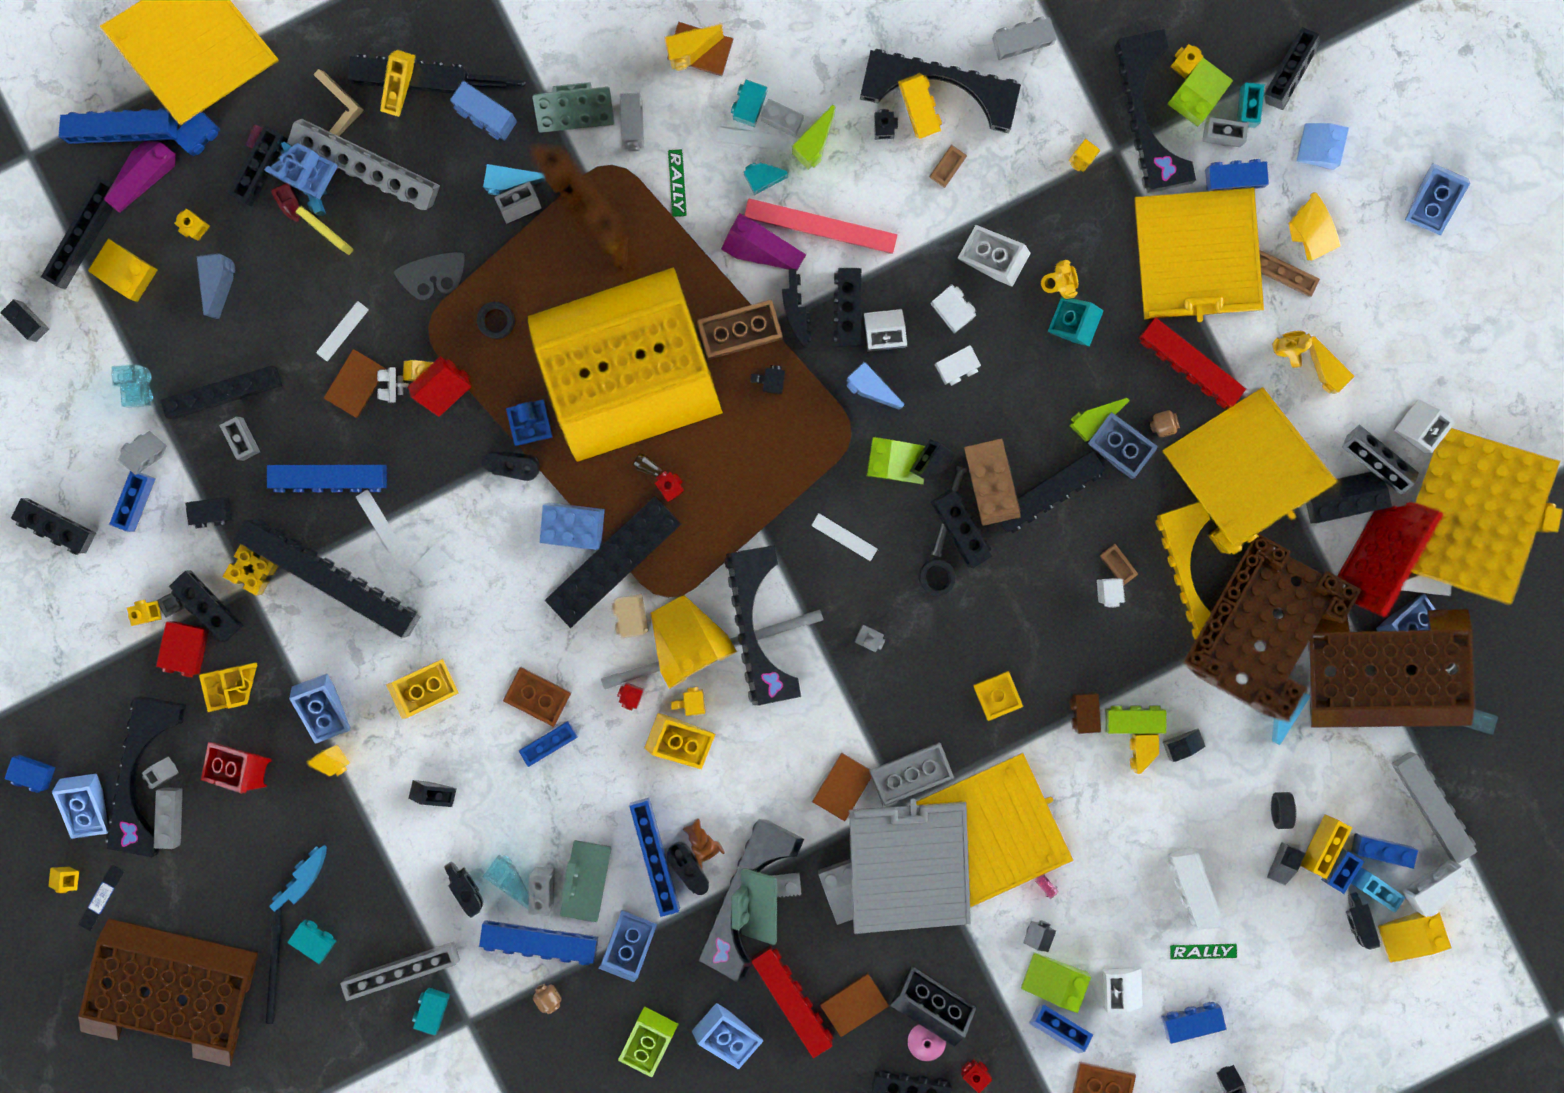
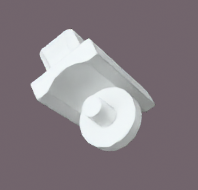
M396 367L377 371L378 381H388V389H378L377 398L388 401V403L396 402V388H398V395H403V388H408L409 383H403V376H398V383H396Z

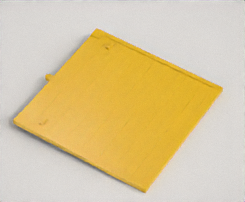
M140 0L100 25L101 30L179 125H182L278 62L275 54L231 0Z
M1254 188L1134 198L1144 320L1197 315V321L1200 323L1203 321V315L1264 310Z
M1263 387L1162 450L1233 547L1240 545L1285 514L1290 519H1295L1293 509L1300 507L1337 483L1334 476Z
M1020 753L916 801V805L966 802L970 908L1074 861L1047 805L1053 802V798H1044L1024 753Z

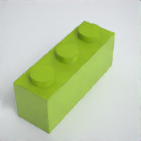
M1111 705V709H1105V732L1108 734H1166V710L1161 709L1159 705H1149V709H1141L1140 705H1130V709H1122L1121 705Z

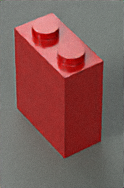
M440 356L408 386V389L414 400L440 417L472 386L469 381L470 377L464 370L460 371L451 360L446 361Z
M167 621L156 667L162 668V671L167 673L181 672V675L185 677H193V675L200 674L209 629L176 621Z

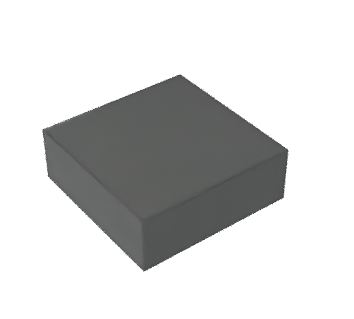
M172 593L157 600L165 618L184 609L181 601L176 599Z

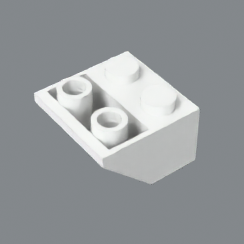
M951 285L934 299L931 305L955 334L976 316L974 313L976 310L970 302L966 303L962 298L964 296L962 291L958 287L954 288Z
M902 309L864 313L868 352L906 348L907 339Z
M1417 400L1394 431L1423 453H1432L1456 421L1440 409Z
M1141 968L1102 969L1103 1002L1107 1013H1127L1143 1007Z

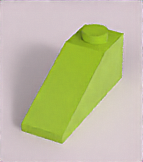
M1125 398L1087 410L1082 414L1078 412L1071 418L1073 422L1069 426L1087 442L1094 436L1111 412L1113 414L1118 413L1130 400Z

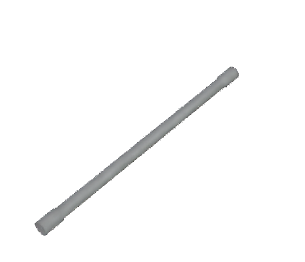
M819 609L803 616L756 630L755 635L757 640L800 626L823 621V617ZM738 636L730 639L734 647L740 646ZM659 661L620 674L617 673L601 678L604 689L620 685L623 682L660 671Z

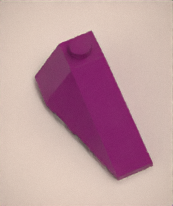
M147 140L141 143L130 153L108 191L105 201L118 212L124 210L175 167V154L161 142Z
M739 213L721 248L722 251L738 260L770 265L786 270L796 269V272L806 256L802 251Z

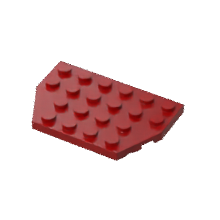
M1408 502L1406 505L1399 507L1394 505L1390 508L1373 512L1337 577L1361 589L1354 604L1384 617L1387 616L1443 518V512L1415 502Z

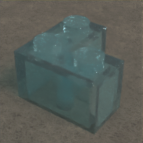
M135 364L111 366L113 386L120 387L122 407L151 406L153 393L149 386L151 373L148 371V368Z

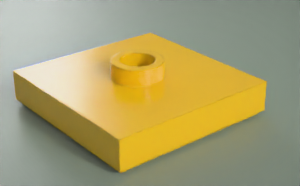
M1009 671L973 685L987 721L1023 707Z

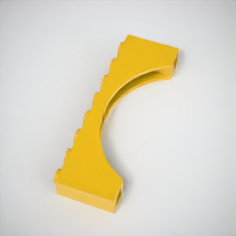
M1200 501L1156 515L1158 519L1156 520V526L1159 531H1162L1164 537L1162 538V544L1165 549H1168L1170 555L1168 556V562L1171 568L1174 567L1176 573L1174 580L1177 586L1180 585L1182 591L1180 598L1182 603L1186 604L1188 610L1186 611L1188 621L1192 622L1194 628L1192 629V635L1195 640L1211 614L1196 593L1190 571V559L1194 542L1200 530L1210 520L1208 512Z

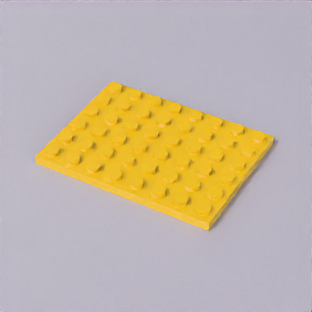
M1451 428L1433 452L1415 502L1440 510L1444 513V516L1413 568L1412 573L1511 605L1560 461Z

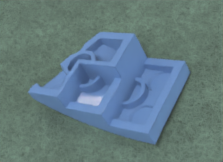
M296 143L287 153L282 154L279 157L280 160L271 167L267 166L265 171L320 200L338 166L320 157L313 150Z

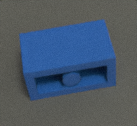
M201 111L177 130V139L174 140L187 153L195 156L204 150V146L209 141L217 137L221 129Z
M17 755L11 758L5 779L11 781L10 784L23 785L29 787L28 790L40 793V791L49 788L56 767Z
M1342 848L1328 878L1322 877L1321 880L1345 894L1365 861Z

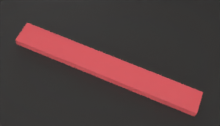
M748 198L744 215L751 220L890 254L894 252L898 235Z

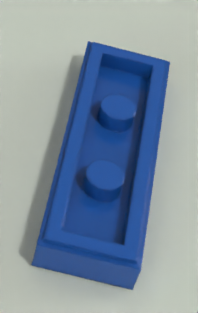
M569 721L520 749L519 753L529 767L578 738Z

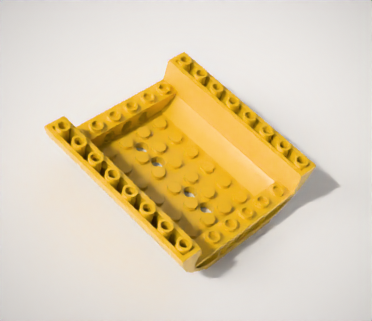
M674 267L528 316L535 351L559 423L577 462L723 413ZM657 343H662L665 346V350L661 354L654 352V346ZM639 349L646 351V357L643 360H638L635 357V353ZM607 362L609 365L608 371L604 373L599 372V363ZM582 368L590 370V376L586 379H582L579 375Z

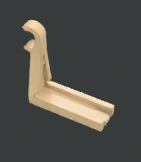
M318 69L314 76L349 108V111H345L329 131L340 136L364 109L328 74Z

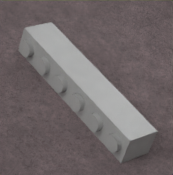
M1409 752L1391 763L1450 860L1459 864L1477 853L1474 847L1476 843L1470 835L1467 836L1464 831L1466 827L1460 819L1457 820L1454 815L1456 813L1454 807L1444 799L1446 796L1444 791L1436 786L1434 782L1436 779L1432 772L1427 771L1425 768V761L1422 756Z
M451 942L346 977L340 984L346 1001L454 966L459 962L460 958L455 943Z

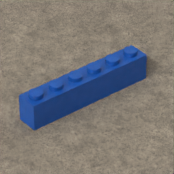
M159 108V110L154 111L149 109H141L140 111L123 110L122 112L107 110L104 113L88 111L86 114L69 112L68 114L60 115L58 137L68 144L177 139L178 122L166 108Z
M267 465V488L273 489V492H285V489H293V492H304V489H312V492H324V489H331V492H343V489H350V492H362V489H369V492H381V488H387V466Z
M650 798L631 802L629 805L660 917L678 913L680 905Z
M485 920L482 924L479 947H483L485 951H495L497 949L503 950L505 954L517 952L522 953V956L525 957L538 955L541 956V959L545 960L558 958L561 962L569 963L572 960L579 961L578 963L581 965H590L595 960L598 937Z

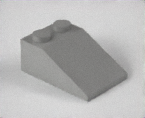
M851 859L818 870V875L837 925L853 919Z

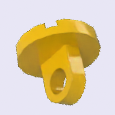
M1069 260L1059 261L1055 272L1047 274L1042 278L1041 286L1045 292L1054 293L1059 291L1065 299L1074 298L1078 292H1075V288L1079 286L1078 276L1075 268L1069 265L1071 263ZM1049 278L1054 279V281H1055V287H1054V288L1049 287V285H1048V279H1049Z
M1304 331L1287 332L1283 334V338H1276L1272 343L1273 351L1277 356L1289 357L1291 367L1298 368L1302 366L1301 353L1311 347L1312 339L1309 333L1306 334Z

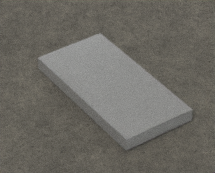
M940 742L869 770L883 807L954 779Z

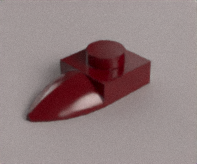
M284 183L271 189L270 191L282 212L288 218L298 222L300 215L296 213L299 208L298 197L292 186Z

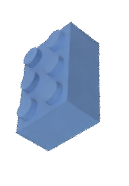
M464 81L450 100L454 105L453 108L460 116L465 119L470 117L469 119L473 121L472 123L480 129L485 127V130L489 132L488 134L496 140L501 138L505 141L517 123L511 112Z
M557 503L544 504L542 508L540 543L597 550L602 544L605 509Z

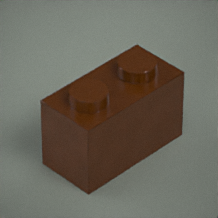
M1096 692L1073 694V699H1070L1071 710H1074V718H1071L1072 729H1075V732L1078 734L1101 732L1099 694Z

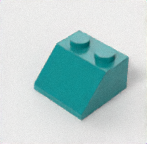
M1061 296L1048 332L1071 342L1090 346L1103 310L1091 302L1073 298L1065 299Z

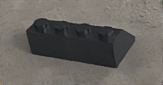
M1372 471L1336 479L1337 483L1306 502L1310 524L1392 507L1386 483Z
M914 967L909 970L890 1006L954 1047L965 1038L977 1007Z

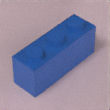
M1261 159L1249 160V163H1242L1241 160L1231 161L1230 164L1223 165L1222 162H1214L1205 169L1207 191L1244 188L1257 189L1265 188L1269 185L1267 161L1261 162Z
M130 471L109 525L126 532H135L156 478L141 472L135 475Z
M1355 833L1351 852L1356 855L1412 869L1415 867L1418 850L1411 846Z
M1215 1002L1204 1003L1202 1007L1198 1008L1195 1006L1187 1007L1182 1012L1171 1011L1166 1013V1016H1162L1166 1037L1171 1044L1227 1030L1222 1008Z
M1044 1004L1037 1006L1029 1022L1032 1026L1077 1053L1085 1052L1093 1037L1092 1033Z

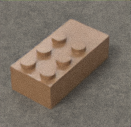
M772 300L697 320L707 360L782 339Z
M998 439L964 447L982 525L1019 518L1020 510L1003 440Z

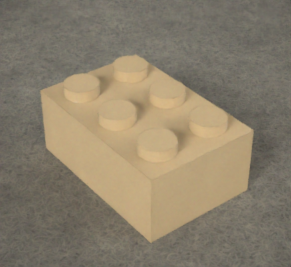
M642 594L620 597L614 600L615 603L612 604L613 614L617 615L618 622L615 623L617 635L621 634V638L643 635L649 631Z

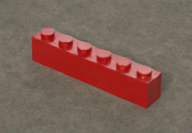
M1158 318L1152 319L1138 337L1142 340L1140 343L1144 347L1152 348L1156 351L1158 358L1170 362L1172 369L1178 373H1184L1190 383L1198 384L1201 387V391L1209 397L1212 395L1217 399L1216 403L1222 408L1233 407L1246 391L1243 385Z
M770 945L752 956L751 962L814 1059L833 1046L832 1039L834 1038L829 1029L825 1030L822 1026L823 1020L820 1015L814 1013L811 1009L813 1005L808 997L804 998L801 991L803 989L797 980L793 981L790 976L792 972L787 964L783 965L781 962L782 956L777 948L773 949Z

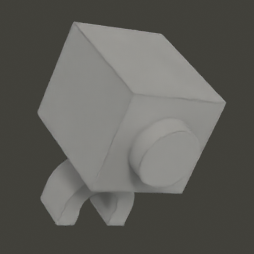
M862 624L854 642L876 652L877 649L881 650L885 639H883L884 634Z
M167 757L142 772V778L148 782L149 789H153L168 781L179 772L175 764Z

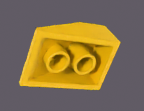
M722 24L664 37L672 70L681 71L687 69V66L692 65L724 38Z
M108 239L88 271L128 299L138 302L158 270Z
M443 659L386 684L401 719L409 718L458 694V690Z
M657 713L644 748L653 756L702 770L716 734L677 718Z
M1439 911L1431 917H1425L1416 912L1378 925L1391 963L1433 955L1452 948Z

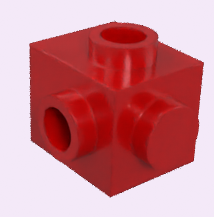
M665 471L656 477L658 481L655 484L668 502L684 492L680 485L683 482L677 473L673 475L672 472L667 474Z
M626 683L624 687L621 686L617 697H620L619 703H622L621 707L631 711L633 708L637 709L645 689L630 683Z
M973 1059L971 1062L968 1061L961 1069L962 1078L978 1093H981L992 1081L991 1075L987 1072L989 1069L981 1061L978 1063Z

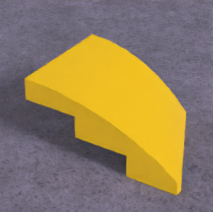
M1316 192L1309 195L1311 198L1305 205L1300 207L1297 214L1288 223L1292 241L1303 242L1306 258L1311 261L1341 246L1333 220Z
M257 663L199 674L207 711L211 712L223 708L230 709L248 704Z

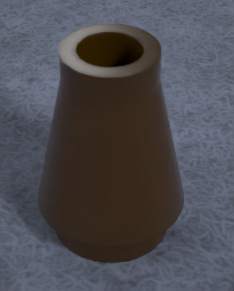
M641 453L638 454L632 465L636 468L635 470L654 477H658L662 470V467L658 466L650 457Z

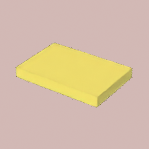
M303 207L297 209L296 213L340 250L348 255L352 253L353 248L312 213Z

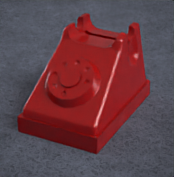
M208 742L201 780L239 793L267 786L264 783L266 766L269 762H272V759L218 743Z

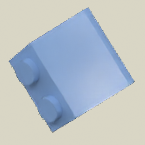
M1306 123L1296 162L1332 170L1336 169L1341 165L1349 127L1331 123Z

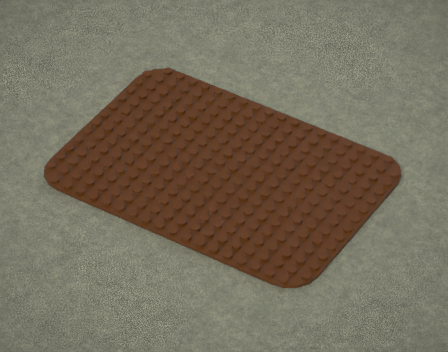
M616 165L597 166L585 173L584 176L616 214L629 239L627 268L623 270L621 266L617 268L608 257L610 253L608 251L604 253L598 245L600 243L597 239L599 236L598 232L595 229L591 231L583 222L586 220L583 214L588 210L585 203L576 210L572 207L567 208L561 200L563 196L560 195L440 302L431 315L428 327L429 338L438 357L441 356L446 361L451 360L460 371L464 370L469 375V381L472 386L469 389L470 393L512 440L513 436L506 408L526 402L545 400L553 438L519 445L518 447L525 454L536 456L539 460L542 474L570 505L605 509L602 541L604 543L654 496H657L682 524L630 573L642 586L655 595L667 598L683 596L698 587L725 563L724 560L727 553L737 552L841 459L848 450L852 435L850 419L842 406L782 339L707 360L697 320L747 307L751 304L635 174L627 168ZM570 186L565 192H571L573 190ZM674 267L723 413L577 462L559 423L535 351L528 316ZM493 301L501 302L513 312L515 318L514 328L505 338H489L478 328L477 314L486 303ZM499 309L490 310L485 316V325L491 331H501L507 324L506 314ZM655 344L654 352L657 354L663 353L665 350L664 344ZM643 349L637 350L635 353L636 359L643 360L646 357V351ZM607 362L599 363V372L604 373L608 371L609 365ZM770 365L781 366V370H785L782 395L763 392L764 384L751 383V374L765 376L766 368H770ZM582 368L579 372L582 379L588 378L590 370ZM638 454H646L658 466L662 467L660 474L665 471L667 474L669 472H672L673 475L677 473L683 482L680 485L684 492L668 502L655 484L658 481L657 478L637 471L632 466Z

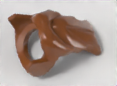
M696 819L693 825L683 828V831L689 836L692 851L701 869L703 868V862L711 859L719 852L725 854L722 845L717 841H713L706 831L701 828L699 819Z

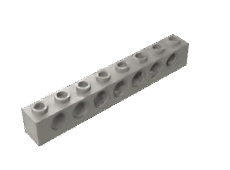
M304 119L293 123L288 144L294 146L298 143L313 150L320 157L335 163L338 166L337 168L344 170L347 175L358 177L368 185H375L384 193H391L401 201L414 204L417 209L428 210L434 205L440 185ZM309 137L313 140L314 144L310 143ZM326 145L331 149V153L327 151ZM344 154L348 157V161L344 159ZM361 162L365 165L366 170L362 168ZM378 171L383 174V178L379 176ZM395 179L400 182L401 186L396 184ZM413 187L418 191V195L413 192Z

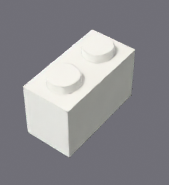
M971 345L937 362L935 366L944 384L950 383L952 386L961 381V376L967 374L969 377L977 373V368L981 364Z
M1123 579L1097 580L1099 603H1103L1104 606L1117 607L1119 603L1125 602Z

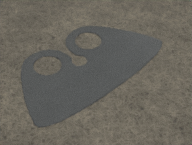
M453 252L426 257L399 267L394 271V274L411 295L419 300H426L434 293V285L430 281L431 276L437 278L436 286L442 293H451L458 287L464 269L465 255L464 253ZM449 277L452 279L453 286L450 289H444L441 286L443 278ZM422 283L427 284L430 289L429 293L424 296L420 295L417 291L418 286Z

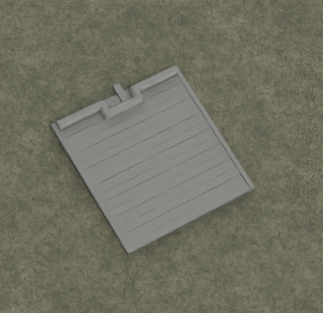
M912 798L910 799V806L849 810L854 934L971 924L966 802L916 805V800Z

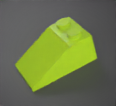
M1202 58L1168 102V105L1198 127L1215 107L1233 80Z
M833 104L792 146V155L808 170L811 167L815 168L822 161L823 150L835 116L836 107Z
M873 437L867 476L923 485L924 478L913 474L910 470L925 446Z
M1034 952L1021 989L1059 1007L1078 1013L1091 976L1084 970Z
M644 1007L618 1061L653 1077L678 1023Z

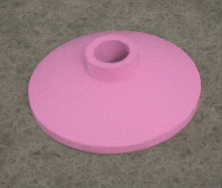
M920 1024L916 1025L908 1036L910 1052L914 1057L922 1061L935 1060L943 1053L946 1046L945 1040ZM930 1041L931 1044L930 1046L926 1047L924 1046V1042Z

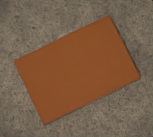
M678 21L675 34L701 28ZM724 36L722 40L689 67L723 76L734 39Z
M353 349L324 399L358 418L380 383L377 380V371L387 369Z
M520 667L503 702L555 727L572 692Z
M841 752L812 802L845 822L849 816V810L854 808L872 778L869 772L870 769Z
M869 973L820 1003V1006L840 1037L889 1007V1004Z
M1079 1062L1072 1093H1132L1136 1074Z

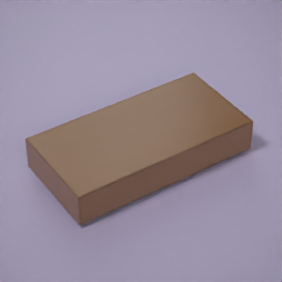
M951 145L929 178L945 188L967 155Z
M1113 544L1099 555L1114 576L1123 579V586L1138 575L1116 544Z

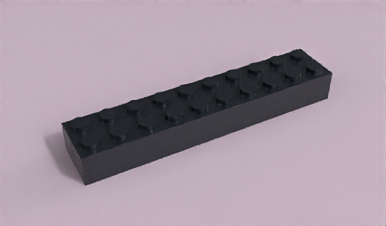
M254 518L253 520L244 521L234 538L235 541L398 637L405 638L410 636L421 617L417 615V610L410 606L406 608L400 605L401 601L391 596L389 598L383 595L385 593L378 587L372 588L368 586L366 580L351 576L352 572L343 567L340 569L334 566V561L326 557L324 559L317 556L319 554L317 551L311 548H303L300 541L294 538H286L283 531L277 528L275 530L269 528V523Z

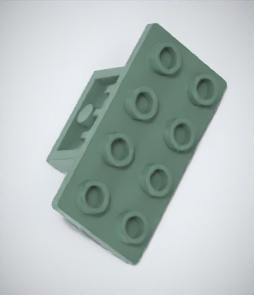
M591 82L553 86L551 93L533 95L537 126L540 133L614 125L615 123L610 87L608 86L592 88Z
M577 840L573 842L561 898V916L598 922L611 853L610 846Z
M743 868L741 870V887L731 895L732 929L739 930L741 928L742 935L775 945L777 943V878Z

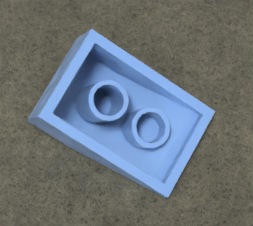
M865 362L847 378V387L853 394L857 392L860 396L898 410L904 406L902 401Z
M97 773L59 779L52 793L71 839L107 834L109 827L105 801Z
M717 1003L692 1030L698 1045L737 1069H740L763 1042L760 1036L729 1010Z

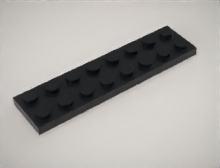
M654 496L544 601L572 628L682 523L657 496Z

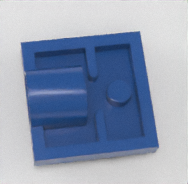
M545 400L526 402L506 408L515 446L553 438Z

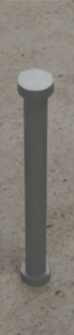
M956 466L955 470L957 472L952 490L959 492L964 473L967 472V469ZM952 507L950 510L951 516L953 514L954 507ZM943 523L940 527L934 551L931 552V555L941 558L947 534Z

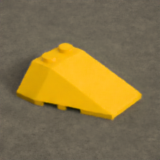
M685 595L650 613L660 672L669 689L686 681V677L715 661H722L737 652L729 636Z

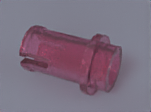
M253 124V127H250L251 132L245 144L249 148H253L263 129Z
M1045 874L1035 880L1046 893V897L1051 899L1059 892L1057 890L1058 887L1054 886Z

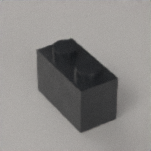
M13 299L0 312L29 341L37 342L49 330L22 301Z
M223 497L185 502L188 525H195V529L206 528L209 523H214V526L226 525V521H232L229 498Z

